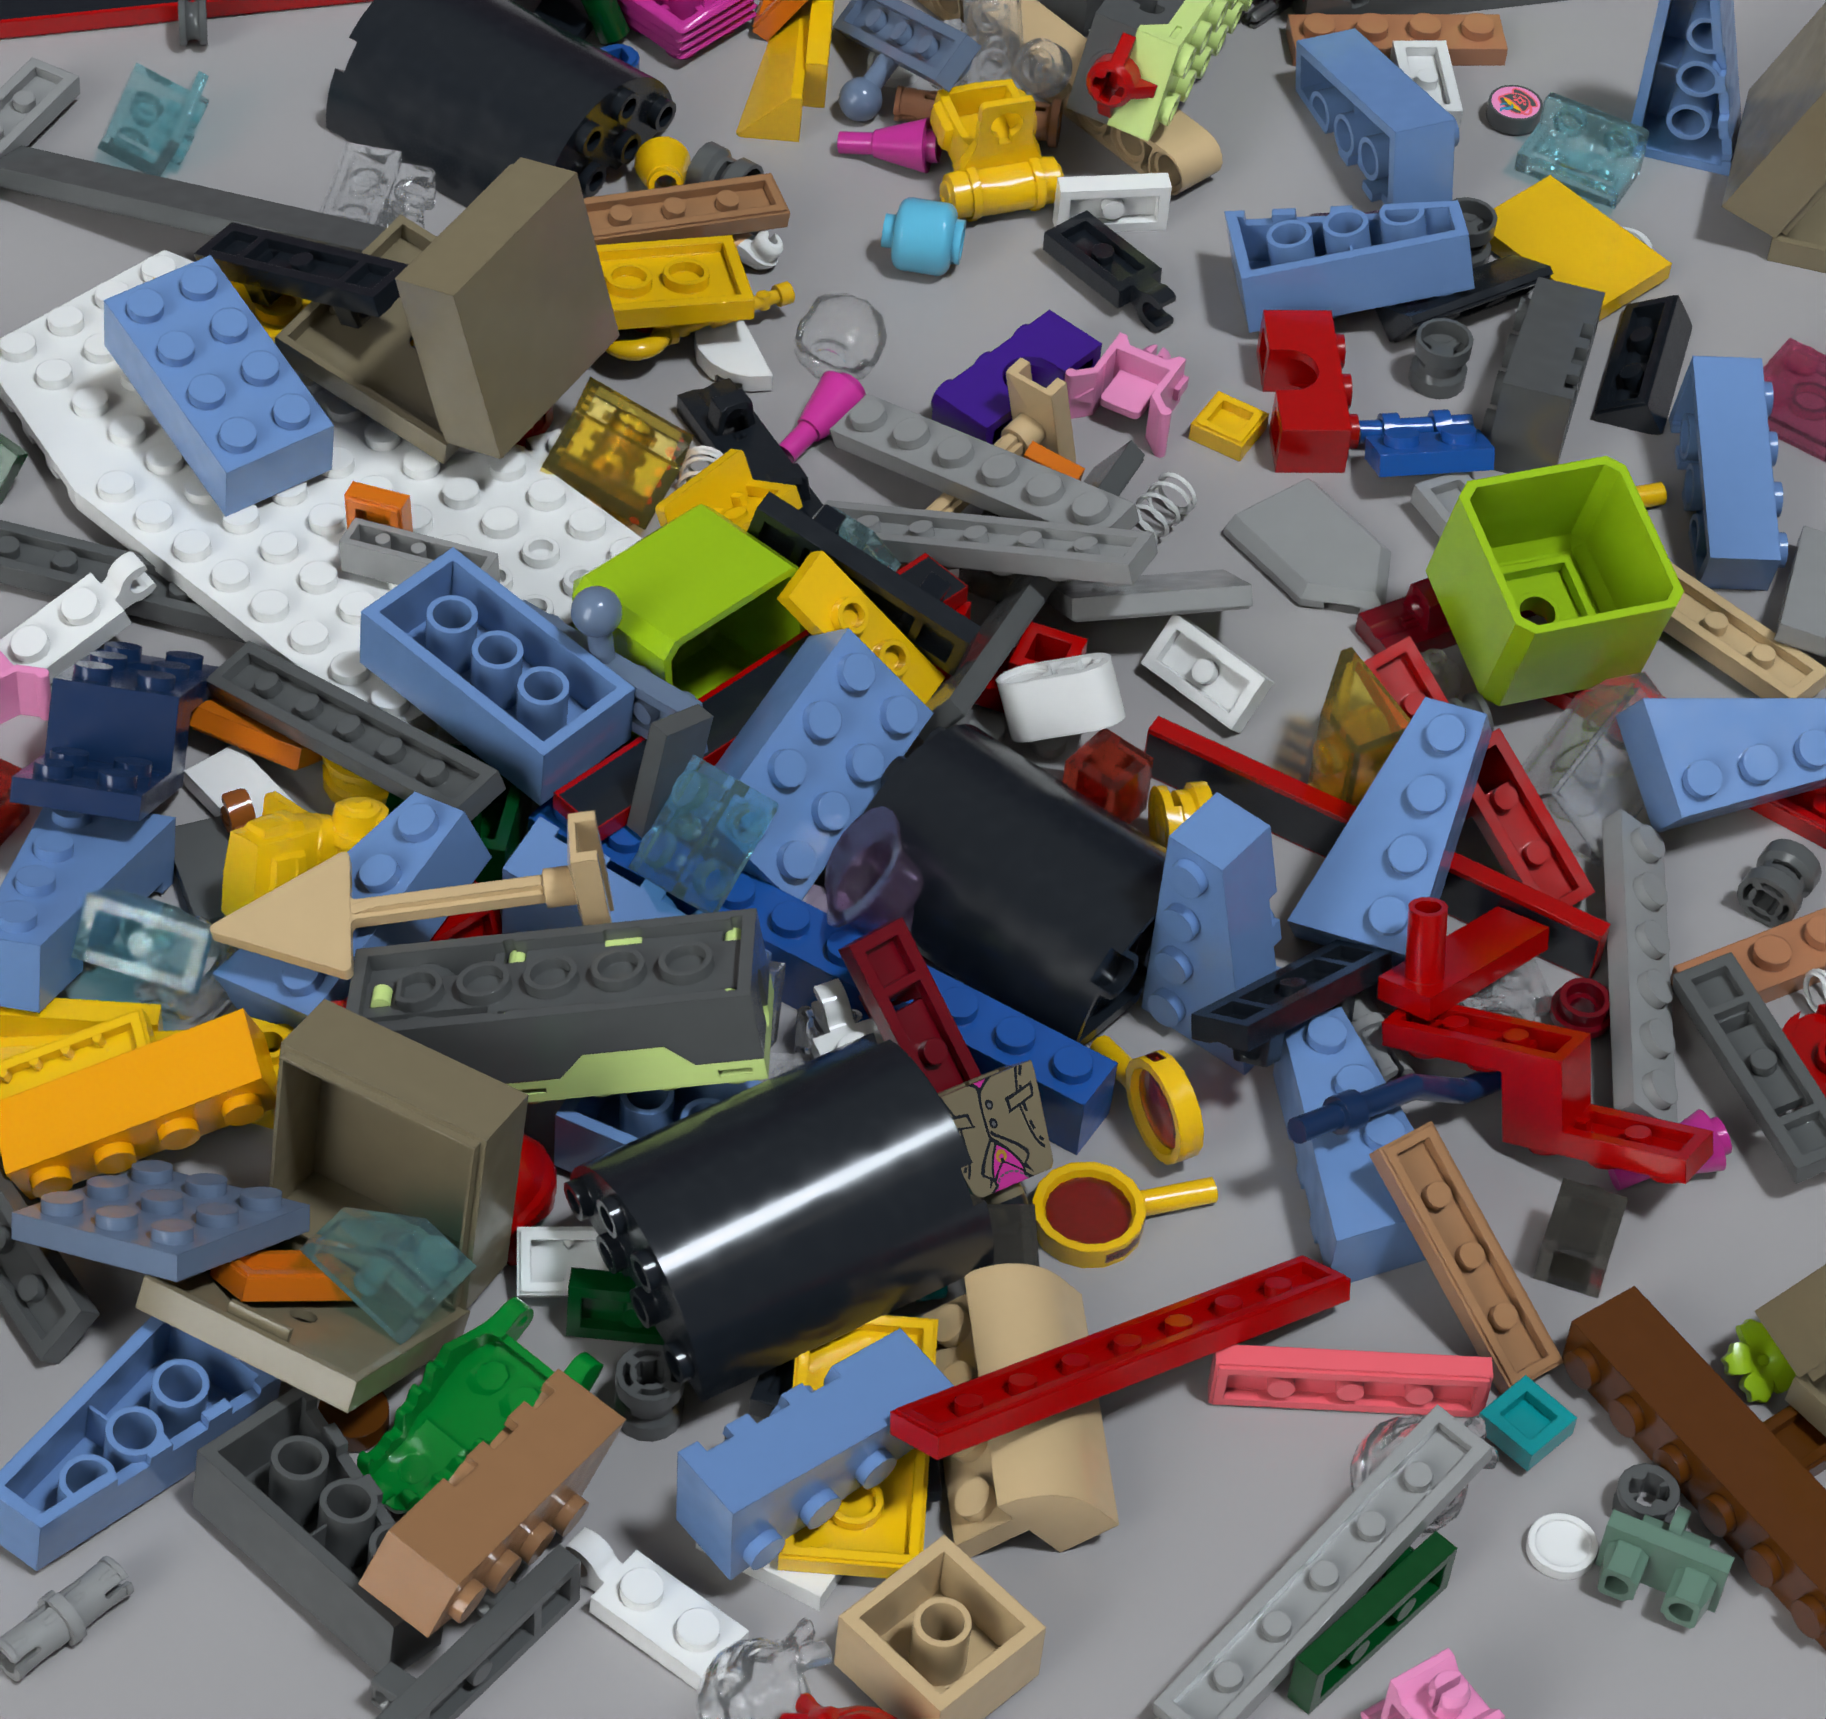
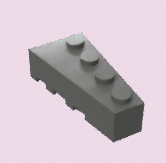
M1538 277L1531 299L1520 298L1513 330L1519 331V335L1512 333L1509 335L1502 361V367L1507 368L1506 372L1498 371L1490 404L1496 405L1497 410L1487 408L1481 432L1495 447V471L1509 474L1559 464L1596 335L1605 292Z
M294 1387L197 1450L193 1507L376 1673L380 1672L389 1662L405 1670L441 1644L443 1626L427 1638L358 1585L386 1533L397 1522L393 1520L383 1505V1492L370 1474L363 1475L349 1455L348 1441L335 1422L328 1424L317 1408L318 1398Z

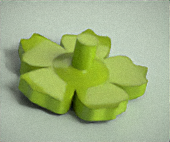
M1754 1319L1744 1320L1743 1324L1735 1327L1740 1342L1731 1343L1728 1347V1353L1720 1360L1724 1365V1373L1726 1375H1744L1739 1381V1388L1746 1393L1748 1402L1766 1403L1771 1398L1773 1392L1779 1394L1787 1391L1797 1375L1764 1325Z

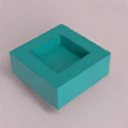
M1525 1375L1480 1412L1476 1429L1528 1472L1573 1434L1577 1417Z

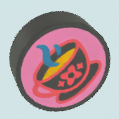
M1519 85L1500 86L1494 89L1489 96L1486 119L1493 128L1508 135L1527 134L1538 127L1543 103L1539 95L1529 88Z

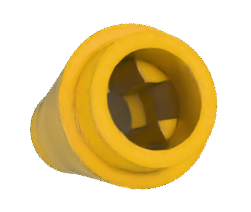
M666 136L655 137L642 144L636 153L634 162L638 177L648 189L684 185L688 167L691 163L686 147L678 140Z

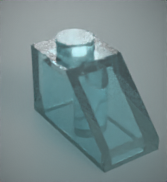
M120 889L90 892L86 896L71 957L194 995L199 992L212 935L210 926L179 907Z
M349 1207L342 1208L300 1249L303 1254L400 1345L409 1340L445 1304L477 1267L426 1218Z

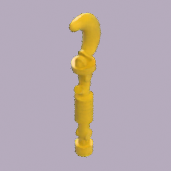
M785 281L773 285L771 291H758L754 296L755 311L769 310L770 306L774 304L782 307L794 303L795 293L792 285ZM699 323L676 325L669 329L653 328L651 335L634 340L616 339L607 348L606 352L622 360H646L661 353L667 345L679 343L680 337H686L690 332L700 330L706 326L714 329L723 325Z

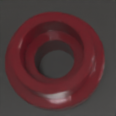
M1575 978L1569 980L1552 996L1549 1007L1550 1018L1555 1026L1591 1033V1039L1597 1038L1610 1029L1609 991L1605 986L1593 979Z

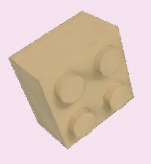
M944 1534L839 1615L834 1664L881 1709L897 1719H984L1039 1675L1046 1627Z

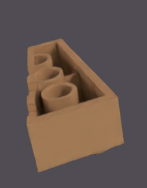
M559 1368L543 1383L542 1392L533 1407L525 1401L507 1417L504 1424L506 1427L495 1437L490 1445L484 1441L478 1444L466 1456L449 1481L443 1478L388 1530L358 1585L427 1638L451 1618L459 1624L465 1621L478 1606L487 1589L497 1594L515 1574L522 1560L528 1565L533 1564L548 1547L555 1533L557 1532L562 1537H565L576 1526L589 1506V1502L581 1496L626 1419Z

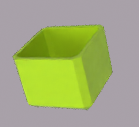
M1608 456L1467 481L1425 570L1478 693L1487 701L1498 706L1638 679L1684 593L1683 587L1626 465ZM1531 610L1536 615L1544 617L1547 623L1537 625L1523 618L1520 612Z
M703 504L691 508L573 582L572 600L580 591L590 586L606 587L619 598L622 605V619L618 627L612 632L616 653L637 665L645 666L657 677L682 691L691 693L697 699L806 630L777 600V597L799 567L713 508ZM631 731V739L625 742L624 745L626 746L640 735Z

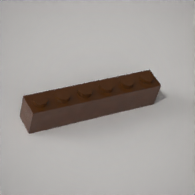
M1636 1286L1629 1288L1574 1319L1571 1322L1562 1354L1563 1364L1571 1380L1579 1388L1587 1390L1608 1412L1613 1425L1619 1433L1627 1438H1631L1651 1459L1654 1465H1658L1672 1474L1677 1480L1680 1492L1699 1512L1706 1528L1712 1534L1722 1537L1745 1562L1751 1577L1759 1585L1769 1588L1791 1612L1793 1620L1801 1632L1807 1637L1815 1639L1826 1651V1489Z

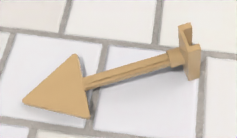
M1020 357L1006 371L1012 421L1001 431V438L994 445L1023 457L1032 441L1076 463L1067 382L1057 377L1047 388L1032 381L1030 362ZM943 492L925 510L961 513L970 503ZM878 560L895 572L908 564H888L883 560Z
M595 810L568 814V865L543 868L541 875L353 899L351 859L349 853L340 852L213 923L210 926V932L214 941L348 980L354 975L353 932L357 928L543 903L547 904L548 909L577 905L582 926L612 923L610 911H614V901Z

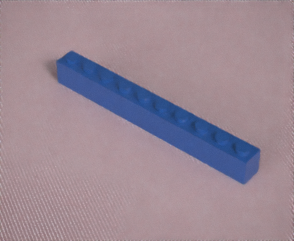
M552 797L529 816L528 832L540 816L560 828L555 838L567 844V819L553 808ZM626 824L601 841L603 853L611 858L606 868L639 887L646 878L667 890L666 895L674 902L677 909L686 915H691L698 909L704 913L757 908L765 949L772 953L770 974L774 988V998L816 1019L811 1007V1003L817 1001L813 987L838 978L847 994L854 1022L858 1023L869 1019L858 997L860 992L838 949L866 935V933L664 829L641 838ZM927 965L981 1075L999 1067L1031 1060L1035 1070L1049 1141L1077 1155L1110 1113L1118 1063ZM910 1000L893 1007L895 1011H897L900 1008L906 1006L907 1004L913 1002L914 1000Z

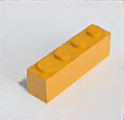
M244 1008L1 1099L0 1153L6 1176L30 1200L41 1198L42 1195L49 1192L69 1191L73 1184L102 1173L116 1174L126 1171L137 1160L160 1151L187 1148L195 1144L201 1136L229 1125L243 1126L257 1121L263 1116L264 1112L275 1108L278 1082L264 1033Z

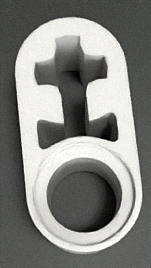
M1090 653L1025 664L1009 669L996 678L1011 739L1015 742H1033L1098 731L1118 724L1126 716L1111 655L1107 653Z

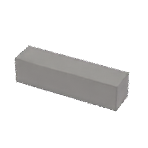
M356 517L339 541L341 569L345 572L399 585L454 547L500 583L498 553Z

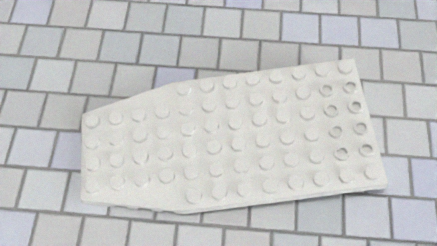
M167 250L147 258L130 269L0 338V398L10 412L17 414L22 422L24 433L32 444L37 443L46 458V465L56 479H62L67 487L68 497L81 513L128 550L141 554L155 566L156 572L170 583H175L189 598L203 607L246 643L251 641L445 743L464 746L360 663L361 611L398 585L345 572L341 569L339 541L347 530L344 494L352 482L355 481L410 495L412 526L415 533L498 553L500 584L521 600H526L543 611L558 616L564 623L573 628L571 605L573 602L574 580L642 539L638 534L515 445L502 459L460 447L445 464H442L295 369L294 371L334 424L332 470L225 517L104 345L105 299L193 262Z

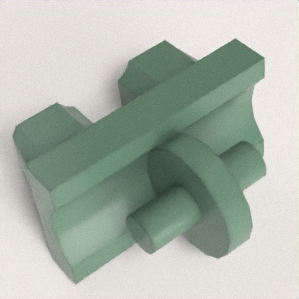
M1678 1506L1671 1524L1646 1514L1640 1520L1613 1509L1595 1565L1600 1566L1597 1588L1600 1593L1620 1601L1633 1600L1640 1583L1662 1591L1666 1595L1660 1612L1665 1615L1667 1620L1691 1629L1697 1625L1707 1610L1715 1613L1735 1557L1710 1548L1711 1540L1686 1531L1692 1511Z

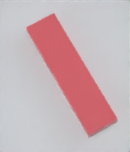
M1233 1345L1213 1353L1208 1379V1403L1213 1405L1427 1415L1438 1404L1452 1416L1479 1417L1480 1412L1486 1407L1493 1381L1492 1357Z

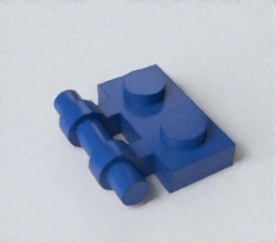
M1448 409L1430 410L1428 416L1400 418L1399 414L1395 412L1379 413L1376 420L1359 421V444H1365V459L1379 478L1494 470L1495 447L1479 429L1474 427L1471 414L1451 415Z

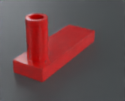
M1433 897L1416 898L1408 904L1406 960L1378 976L1377 999L1427 1021H1431L1548 950L1549 927L1497 906L1447 936L1448 905L1444 901Z

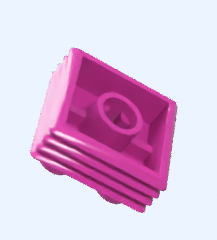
M617 0L630 29L642 33L664 48L669 56L680 60L693 57L700 49L722 36L733 33L737 27L757 15L753 11L757 7V4L753 2L754 0Z

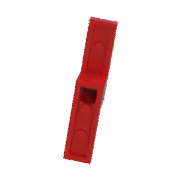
M1410 636L1352 669L1395 745L1425 697L1449 703ZM1496 729L1492 732L1465 820L1473 817L1506 876L1573 906L1595 893V890L1501 729Z
M1461 1005L1452 1007L1431 1021L1397 1008L1382 1022V1046L1408 1051L1411 1056L1420 1059L1441 1058L1464 1063L1470 1069L1479 1072L1500 1071L1502 1079V1142L1526 1147L1530 1152L1537 1155L1551 1156L1557 1154L1587 1161L1591 1166L1598 1169L1610 1170L1618 1168L1649 1175L1652 1180L1665 1184H1686L1713 1155L1714 1131L1591 1104V1033Z

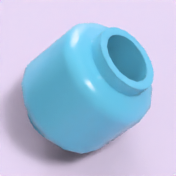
M908 197L899 205L897 215L886 213L881 247L891 248L892 263L899 270L941 276L948 271L951 264H960L965 239L966 220L958 219V212L953 204Z

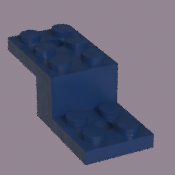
M116 641L105 642L104 649L99 648L90 652L88 656L80 661L74 662V665L53 678L45 754L12 776L10 802L129 821H141L183 786L191 711L212 696L207 686V678L219 666L203 664L204 656L186 651L166 652V658L142 655V646Z

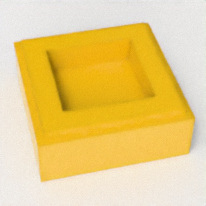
M1218 391L1191 423L1188 439L1240 462L1267 429L1269 413Z

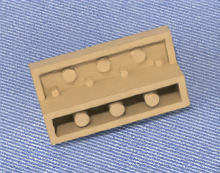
M1006 1263L973 1270L964 1277L965 1294L923 1314V1318L938 1319L935 1366L954 1386L1089 1336L1082 1294L1054 1272L1029 1264ZM1099 1398L942 1458L953 1540L970 1558L1028 1530L1061 1553L1119 1525Z

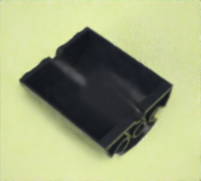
M374 0L349 36L357 44L345 70L337 68L334 70L326 106V128L468 207L510 164H514L520 157L577 172L583 198L592 197L600 191L607 175L606 167L609 166L617 170L623 164L630 163L635 158L642 144L651 139L657 132H663L669 127L675 117L676 104L673 102L667 87L656 78L512 0Z
M971 724L955 725L947 729L940 726L934 729L925 742L908 758L898 756L886 768L881 779V789L866 808L854 831L847 835L832 857V864L837 868L830 894L843 898L848 907L871 922L875 920L883 925L891 920L903 917L922 956L967 986L1085 1045L1134 1005L1145 987L1167 848L980 728Z
M874 1033L858 1038L575 1167L571 1173L570 1181L564 1183L565 1196L575 1216L580 1221L588 1218L598 1233L596 1237L597 1247L606 1267L612 1274L622 1272L624 1277L630 1276L637 1287L629 1291L632 1306L643 1326L646 1328L655 1326L664 1340L663 1352L672 1374L680 1383L688 1380L701 1402L782 1365L802 1353L811 1351L865 1325L867 1322L889 1314L964 1278L973 1270L994 1264V1239L987 1203L985 1200L969 1193L961 1168L973 1162L951 1115L930 1081L913 1059L891 1039L877 1044Z

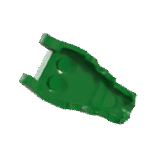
M517 1296L509 1299L492 1317L478 1327L442 1345L435 1360L427 1363L422 1383L419 1386L416 1384L411 1386L405 1402L397 1409L393 1428L382 1436L378 1444L371 1451L366 1453L362 1450L359 1453L357 1467L363 1475L370 1474L383 1492L382 1503L386 1509L395 1514L407 1513L443 1478L449 1481L466 1456L478 1444L484 1441L490 1445L495 1437L506 1427L504 1424L507 1417L525 1401L530 1406H534L542 1392L543 1383L554 1371L517 1342L530 1325L534 1316L533 1309ZM583 1352L571 1361L564 1373L590 1392L604 1365L589 1353Z

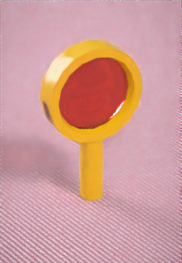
M1109 1036L1097 1037L1092 1042L1090 1049L1118 1063L1115 1078L1126 1088L1128 1104L1135 1125L1153 1155L1166 1165L1175 1164L1197 1156L1203 1147L1204 1139L1201 1110L1188 1077L1174 1057L1164 1050H1157L1132 1059Z
M1071 1162L1053 1169L1038 1183L1031 1206L1034 1216L1031 1219L1032 1233L1042 1249L1062 1263L1079 1268H1105L1124 1260L1138 1247L1147 1216L1216 1203L1218 1201L1217 1186L1213 1177H1207L1140 1191L1133 1179L1115 1167L1097 1162Z

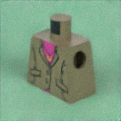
M1031 1060L999 1067L938 1093L951 1115L973 1162L961 1168L969 1193L978 1198H984L996 1232L1015 1227L1034 1218L1021 1181L1049 1170L1053 1164V1155L1035 1070Z

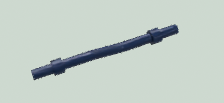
M1477 1071L1461 1078L1410 1073L1362 1092L1348 1089L1325 1099L1322 1107L1291 1118L1287 1126L1288 1133L1294 1142L1302 1144L1331 1132L1336 1135H1345L1367 1125L1370 1117L1415 1100L1467 1104L1501 1091V1072Z

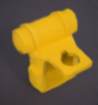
M1012 79L974 82L955 86L950 92L944 89L937 92L931 110L930 123L939 146L948 152L954 170L943 175L939 186L940 201L953 204L957 209L958 219L966 218L968 222L977 221V219L983 216L1026 209H1029L1031 212L1038 211L1044 208L1045 205L1055 202L1057 177H1064L1061 166L1057 163L1054 156H1041L1040 147L1035 137L1037 130L1036 102L1033 96L1026 95L1023 90L1018 89Z
M276 791L266 793L262 816L248 821L244 827L230 831L223 870L221 911L227 916L336 854L348 852L388 816L389 808L383 802L373 798L351 797L336 802L332 815L312 813L304 810Z

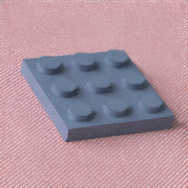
M142 1160L133 1163L131 1171L117 1176L103 1175L89 1178L85 1187L71 1192L56 1191L46 1193L41 1196L40 1203L12 1212L11 1239L179 1282L309 1232L310 1205L282 1198V1191L277 1188L256 1186L244 1189L228 1185L227 1178L220 1174L198 1173L187 1175L173 1171V1165L169 1162Z

